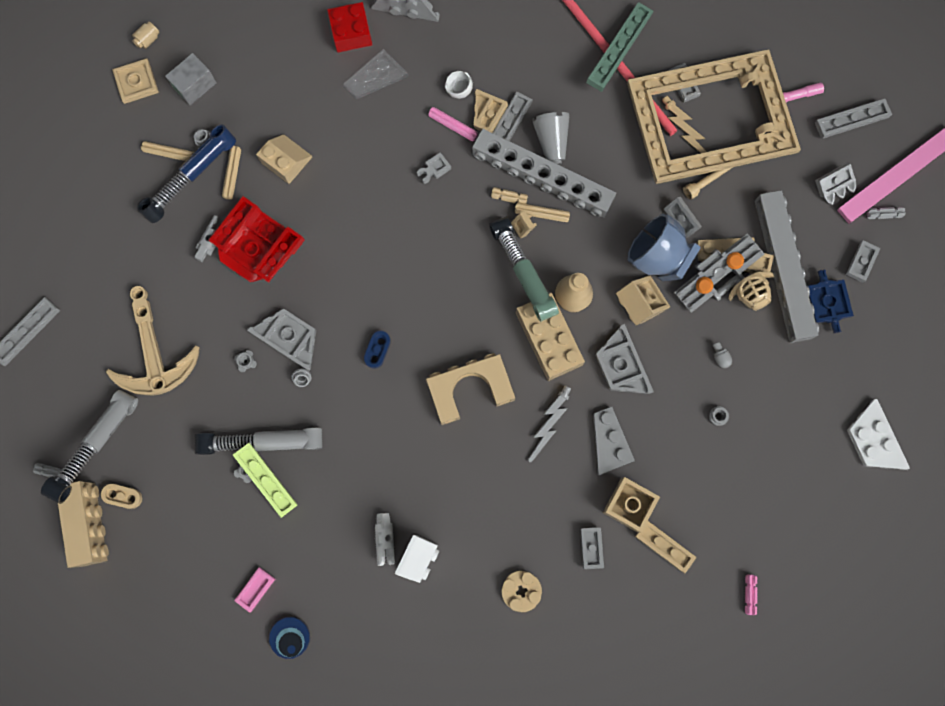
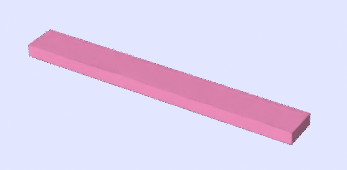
M945 128L837 209L847 223L853 222L945 152Z

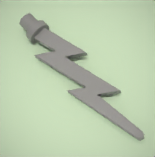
M564 386L562 391H559L556 400L544 412V414L552 415L533 436V438H542L528 458V462L534 460L557 431L549 430L568 409L558 408L565 400L569 399L568 394L571 388Z

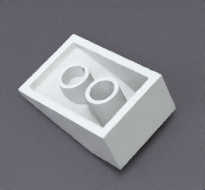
M413 535L395 574L419 583L422 579L426 580L431 570L428 568L430 561L435 562L439 554V550H437L438 545L418 535Z

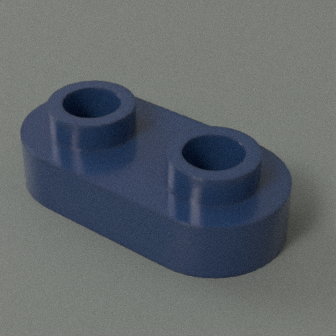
M377 331L371 337L364 355V361L369 368L377 369L382 366L391 344V339L386 332ZM380 339L385 340L384 344L379 345L378 341ZM376 356L378 360L377 362H371V358Z

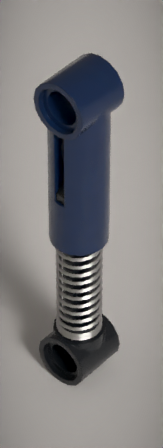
M221 124L213 128L210 138L178 169L179 174H176L174 179L171 178L172 181H169L167 186L164 185L165 188H162L160 193H157L158 195H155L153 198L146 197L140 201L137 210L150 223H156L162 219L165 212L163 208L168 204L167 202H170L169 200H172V197H175L174 195H177V192L179 193V190H182L181 188H184V185L186 186V183H189L188 181L193 182L223 151H227L235 145L236 138L225 125Z

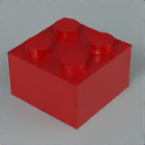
M363 2L327 9L337 53L372 46Z

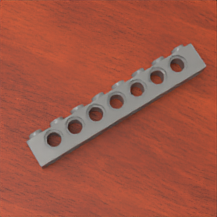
M482 129L473 145V155L476 159L480 161L485 160L497 169L502 168L511 176H518L530 185L535 184L546 193L556 194L559 199L563 201L568 200L574 203L577 208H585L596 217L605 218L616 196V192L485 129ZM496 149L498 152L490 153L489 150ZM512 157L514 158V160L507 161L505 158ZM529 165L531 168L523 169L522 166ZM543 172L547 174V177H540L538 174ZM560 180L564 185L559 186L555 181ZM577 188L581 193L576 194L572 192V189ZM593 196L597 201L592 202L588 197Z

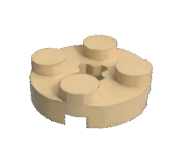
M516 571L505 579L502 586V597L506 605L513 611H530L541 600V584L531 573ZM522 585L523 588H527L524 597L516 594V591L519 590L518 586Z

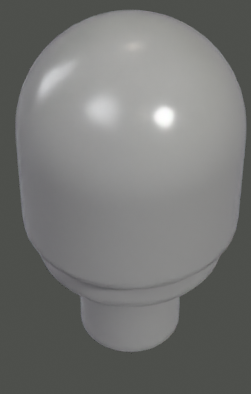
M720 342L713 344L716 351L714 358L718 366L721 368L730 367L732 357L726 348L723 349Z

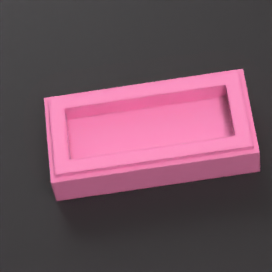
M259 567L234 601L251 613L276 579Z

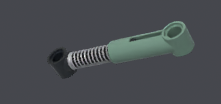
M506 216L489 223L494 239L501 242L514 266L513 270L531 301L538 320L542 322L558 315L559 310L552 296H549L532 263L526 259L513 236L514 230L509 218Z

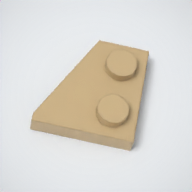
M476 89L474 128L479 131L485 129L492 133L505 112L508 103Z

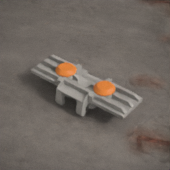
M747 233L722 254L715 249L702 263H697L694 267L699 273L674 293L692 313L712 296L719 301L722 295L745 278L742 272L762 257L764 253ZM733 271L735 276L716 291L713 285Z

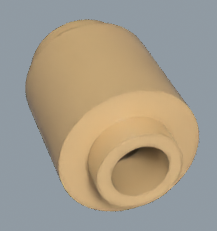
M151 22L144 23L132 34L134 38L132 42L140 49L142 47L147 49L158 38L157 35L160 32Z

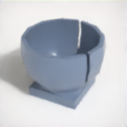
M661 214L644 227L657 240L641 230L628 252V262L648 275H658V278L662 281L682 279L701 247L696 243L688 244L684 228L678 221L669 215Z

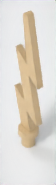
M666 96L662 100L666 105V110H670L676 115L675 117L668 118L688 134V136L681 137L700 153H706L705 149L696 141L705 138L684 122V120H692V118L678 108L674 100L671 101Z

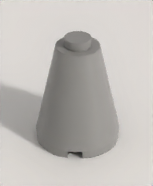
M556 112L538 115L532 121L544 156L547 160L561 165L566 157L569 113L562 112V116H558Z

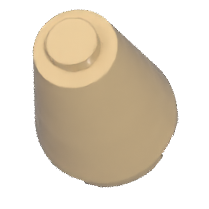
M575 273L559 281L555 290V298L564 310L579 312L591 303L593 289L584 274Z

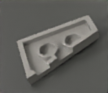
M610 407L594 413L598 475L634 462V457L613 408Z

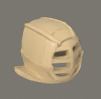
M757 272L744 278L734 286L728 299L731 301L737 295L738 299L753 311L764 308L771 303V289L766 278L774 277L773 273Z

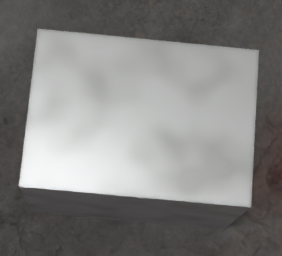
M193 53L165 76L174 90L189 105L193 104L216 84L210 70Z

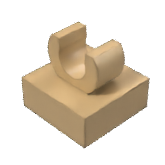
M526 212L519 213L511 222L520 238L526 237L537 225L531 222L530 218L532 216L527 215Z

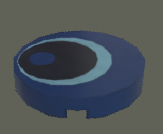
M286 617L279 620L272 627L269 634V643L272 650L277 656L284 659H293L302 655L310 643V632L307 624L296 617Z

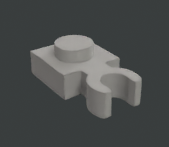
M440 152L425 162L427 168L419 169L417 175L419 177L422 174H426L427 176L422 179L423 183L426 184L430 181L431 176L434 175L438 179L451 170V165Z

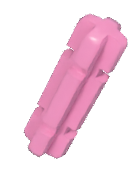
M746 575L745 603H747V606H745V614L757 615V607L755 606L757 604V587H755L757 576Z

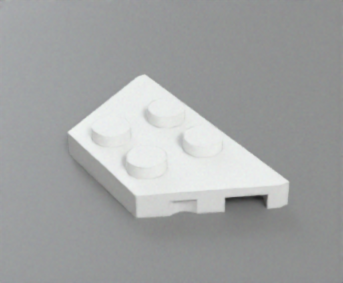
M872 400L865 411L857 417L855 423H852L847 429L863 466L900 470L910 469L878 400Z

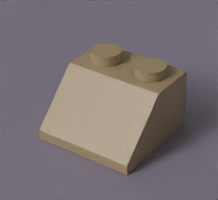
M285 135L268 140L256 154L264 166L288 184L292 182L312 158V155Z
M651 275L632 281L616 293L619 302L625 307L629 318L635 325L644 323L670 308Z

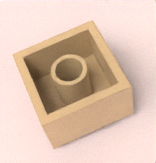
M623 477L620 479L603 513L637 533H642L660 496Z

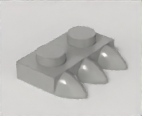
M845 163L815 180L820 197H824L830 204L834 203L835 193L840 198H844L846 188L853 193L856 189V179L852 166L849 163Z

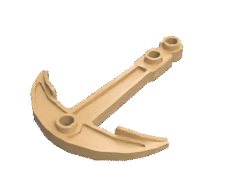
M135 286L130 291V297L134 300L132 307L135 321L139 326L147 376L135 378L117 374L109 369L106 373L115 384L125 390L138 395H159L171 391L184 382L196 365L200 347L195 346L186 357L176 363L177 367L165 372L152 324L153 316L150 302L146 300L148 293L143 287ZM139 293H143L141 298H138ZM146 310V315L142 316V311ZM159 382L163 383L161 388H157Z

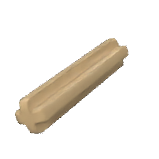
M146 141L142 142L141 146L143 152L187 161L195 153Z
M233 146L229 152L222 192L224 199L231 200L233 198L241 149L238 146Z
M517 203L515 206L516 214L526 212L527 215L561 222H568L570 217L569 211Z

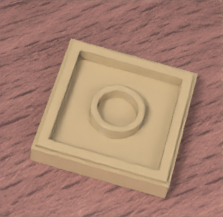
M147 58L112 69L124 104L159 93L150 62Z

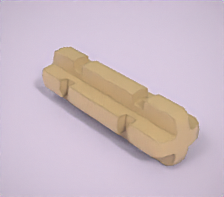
M496 187L492 189L491 193L492 198H501V200L511 203L526 204L528 199L526 194L521 193L519 195L518 192L505 189L501 191L500 188Z

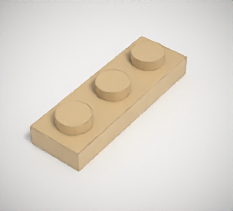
M647 521L642 533H637L635 536L684 574L696 559V556L649 521Z

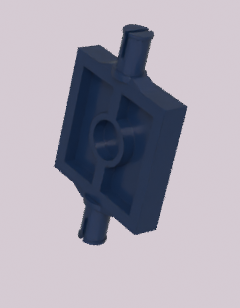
M820 270L817 272L820 282L816 285L808 286L810 290V303L814 306V319L817 323H831L833 334L840 333L842 331L839 321L854 316L845 280H828L826 270Z

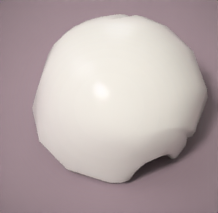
M463 71L452 72L447 77L445 83L447 93L457 99L468 96L473 86L471 77L467 72Z

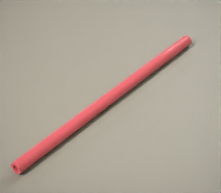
M562 0L605 54L610 46L574 0ZM622 61L617 70L626 81L636 78ZM653 100L659 123L670 136L674 135L677 129Z

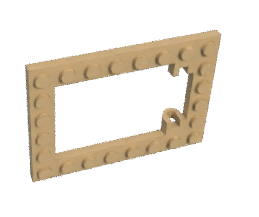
M769 50L633 78L627 81L656 184L799 153L801 150ZM734 77L739 78L741 88H745L751 81L753 86H759L770 123L763 124L755 130L758 141L670 160L652 95Z

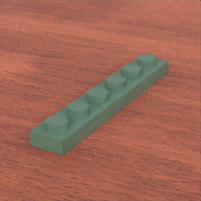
M640 2L637 3L589 76L587 84L601 92L604 90L652 16L653 10Z

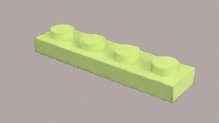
M250 442L233 454L281 518L298 505Z

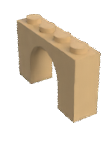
M495 353L489 354L484 357V360L478 362L476 359L466 363V366L460 368L459 366H453L447 369L448 372L443 374L436 372L429 375L430 378L426 379L441 425L460 419L453 398V390L461 379L468 376L482 378L489 385L496 407L515 401V395L500 354L496 356Z

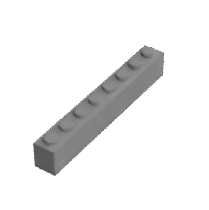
M782 191L760 194L755 200V205L767 253L774 255L771 269L789 342L813 339L819 335V325L814 319V306L810 303V290L805 283V270L800 264L801 255L800 251L796 248V235L792 232V220L786 209V197L783 196Z

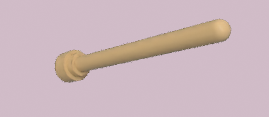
M731 168L714 171L697 183H689L683 187L684 195L689 200L694 199L698 196L700 189Z

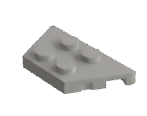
M374 0L371 7L373 10L389 12L393 15H405L413 19L420 18L438 22L440 16L438 12L434 13L432 11L433 6L427 0Z
M282 309L273 317H268L262 323L247 330L304 369L310 371L316 329L287 310Z
M623 324L595 356L610 391L651 394L654 391L627 328Z

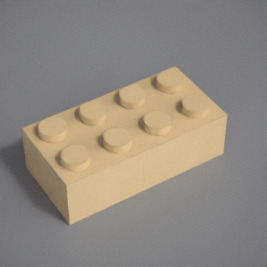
M530 302L518 307L516 315L547 380L550 381L583 366L585 363L583 356L559 307L558 315L540 322Z
M82 481L71 483L72 490L69 497L62 504L58 503L67 567H84L108 561L109 550L104 541L106 532L101 522L102 508L98 504L99 489L95 483Z

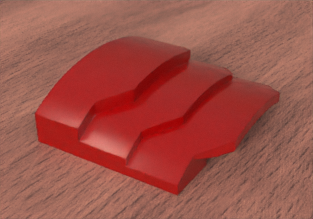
M243 196L208 241L218 248L220 262L250 283L262 279L269 283L290 256L296 253L305 239L287 226L285 228L263 213L256 204Z

